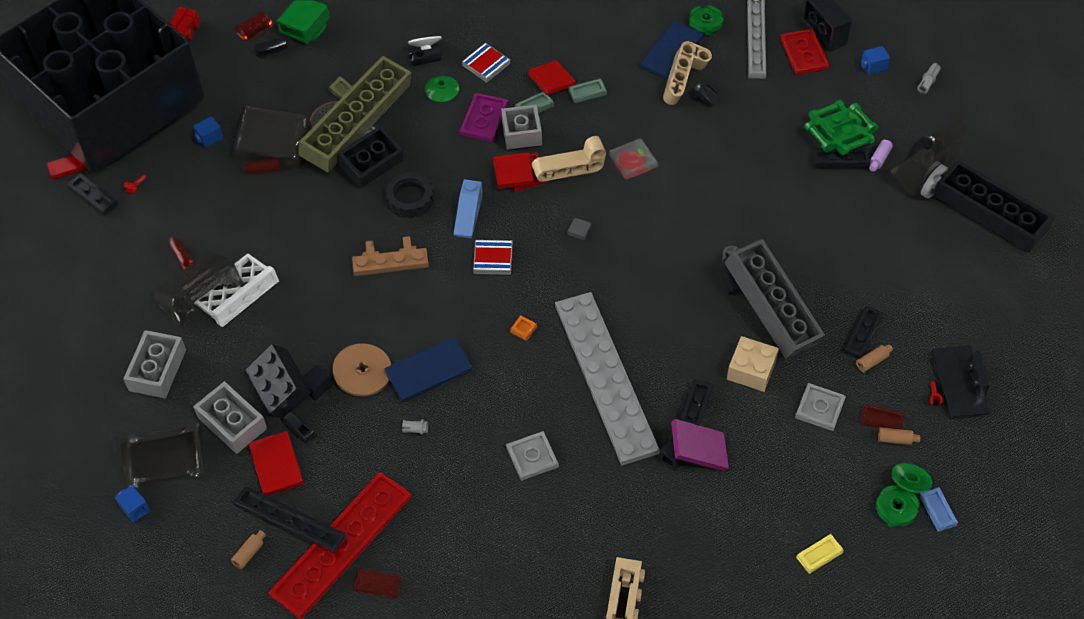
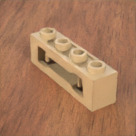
M616 558L606 619H618L616 615L621 591L620 577H623L622 587H630L625 619H638L639 609H636L635 606L636 602L641 601L642 589H638L639 582H644L645 570L641 569L642 561Z

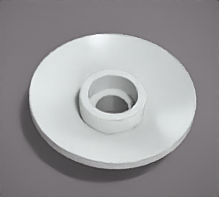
M433 36L408 41V44L421 47V50L431 49V45L439 42L442 37Z

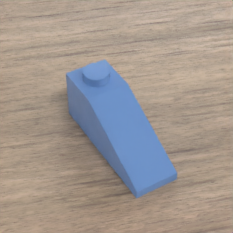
M465 179L463 181L454 236L472 238L483 196L482 182Z

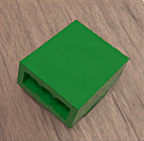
M294 0L277 20L279 32L306 44L316 40L327 27L326 22L330 18L328 6L315 0Z

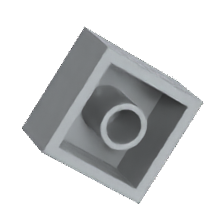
M537 105L501 109L507 150L542 145V130Z

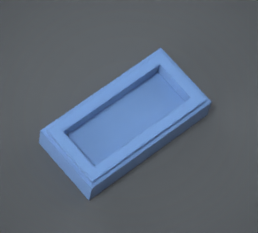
M939 487L920 493L919 497L938 532L957 526L958 521Z

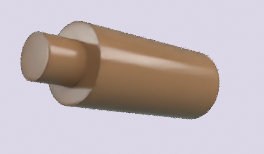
M890 344L886 346L880 345L856 361L858 369L863 373L888 358L893 348Z
M880 427L878 442L912 445V442L920 443V435L913 434V431Z
M261 530L256 535L252 534L230 561L242 570L264 544L262 540L266 534Z

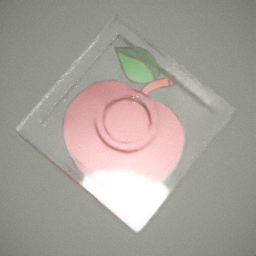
M641 138L609 151L610 157L626 180L658 167V162Z

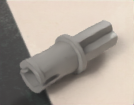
M933 63L927 73L923 74V79L917 87L919 92L926 94L930 86L935 83L936 76L941 69L937 63Z

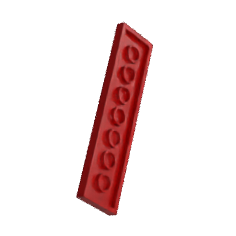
M379 472L330 525V527L345 533L347 536L336 554L316 544H312L268 592L269 596L297 618L303 619L412 498L411 493Z

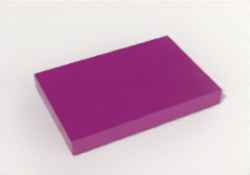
M475 93L459 130V135L493 143L502 122L501 109L508 107V100Z
M677 419L671 422L676 459L721 471L729 469L723 432Z

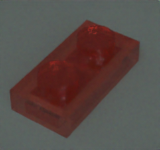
M261 11L236 26L235 32L244 41H247L272 26V20Z
M359 568L354 590L356 592L396 599L401 576Z

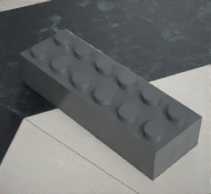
M761 239L732 252L724 263L785 359L816 345L825 334L764 240Z

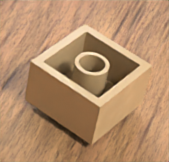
M741 336L729 365L727 380L765 392L777 360L779 348Z

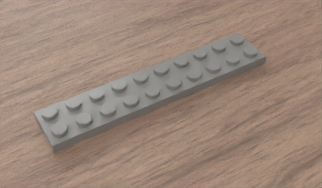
M589 292L555 302L558 315L621 466L659 454V447L592 293Z

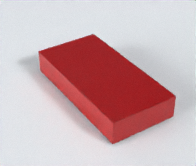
M73 155L47 163L52 180L87 170Z

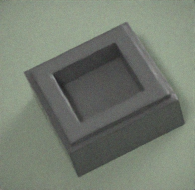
M574 218L567 231V235L585 241L592 223Z

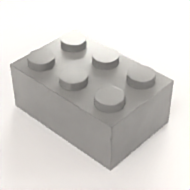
M145 330L123 378L128 390L166 399L186 352L182 337Z
M225 381L193 406L198 419L236 454L267 429L264 417Z

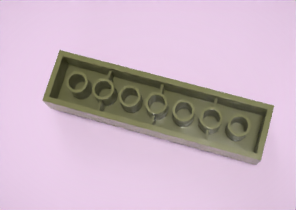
M382 56L299 141V156L329 172L338 163V153L360 139L410 86L411 72Z

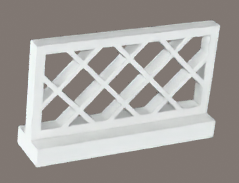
M246 254L193 296L191 301L214 318L220 327H223L278 283L279 280L274 268L271 266L267 267L250 254ZM248 261L252 263L251 267H243ZM255 271H262L257 276H254ZM251 272L249 277H241L242 273ZM238 273L237 278L229 279L230 275ZM243 282H248V283H247L246 285H244L243 287H240V284H241V283H243ZM236 283V288L227 289L228 284ZM218 285H223V289L214 290ZM226 294H233L231 297L226 299ZM222 295V299L213 300V296ZM209 296V300H208V301H203V302H200V301H199V300L202 299L203 297ZM219 305L213 311L211 310L212 306Z

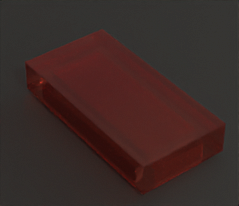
M865 404L860 424L875 428L902 429L905 413Z

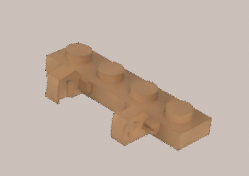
M409 236L403 237L404 248H400L396 252L379 254V251H374L373 241L366 242L367 252H362V256L352 257L354 276L429 267L427 248L416 249V246H411Z

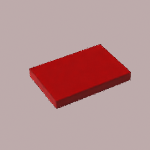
M813 28L780 35V40L796 76L829 69L830 65Z
M288 431L249 443L263 495L269 496L304 485Z

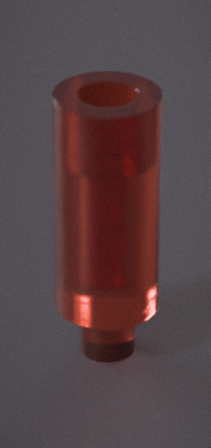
M278 157L249 161L248 165H243V172H250L251 174L280 170Z
M171 237L169 247L183 270L191 268L194 262L183 242L176 237Z

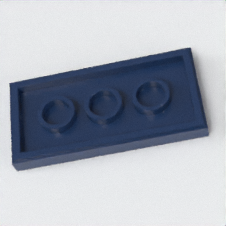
M673 21L642 60L640 68L668 80L675 55L682 43L688 41L698 45L703 39L704 33Z
M455 337L385 368V372L401 402L472 371V366Z

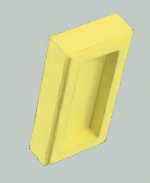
M830 534L797 554L796 558L810 574L841 555L844 550Z

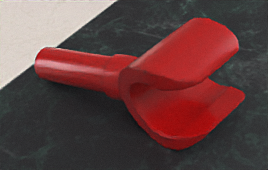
M143 174L133 183L126 181L124 183V187L127 188L125 192L136 193L137 186L146 178V175Z
M933 381L931 382L932 396L929 399V405L932 406L933 399H936L938 406H940L943 398L940 394H937L936 383Z

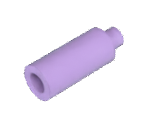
M882 140L870 159L869 169L871 171H876V169L881 168L893 147L890 141Z

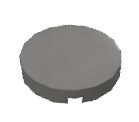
M939 165L932 172L922 188V196L928 199L934 195L938 181L948 171L946 166Z

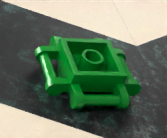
M839 99L834 101V104L819 110L809 111L811 121L805 124V129L811 132L820 142L821 148L825 152L837 149L841 155H846L853 149L875 142L872 133L877 131L878 125L865 115L858 103H854L849 108H846L843 101ZM835 110L838 111L837 113H834L822 119L820 118V116H823ZM863 122L867 127L863 128L861 123Z

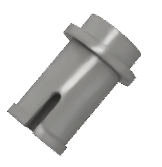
M421 419V421L403 420V433H420L421 435L428 433V421H424V419Z

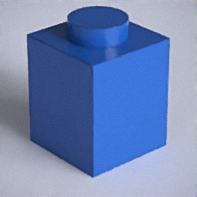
M883 46L865 50L861 59V66L868 75L888 69L890 57Z
M212 116L193 126L195 140L197 143H202L205 148L224 138L221 127Z
M132 485L120 491L115 497L119 507L133 523L150 511L146 501Z

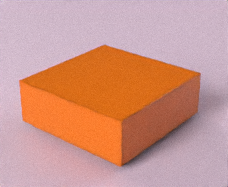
M520 315L511 327L510 333L527 341L537 328V323Z

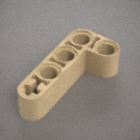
M688 41L682 43L675 55L663 94V99L667 104H676L682 96L691 67L697 70H703L712 58V54L708 49Z
M592 136L585 141L583 150L537 158L532 162V168L537 179L541 182L593 173L603 167L606 150L600 138Z

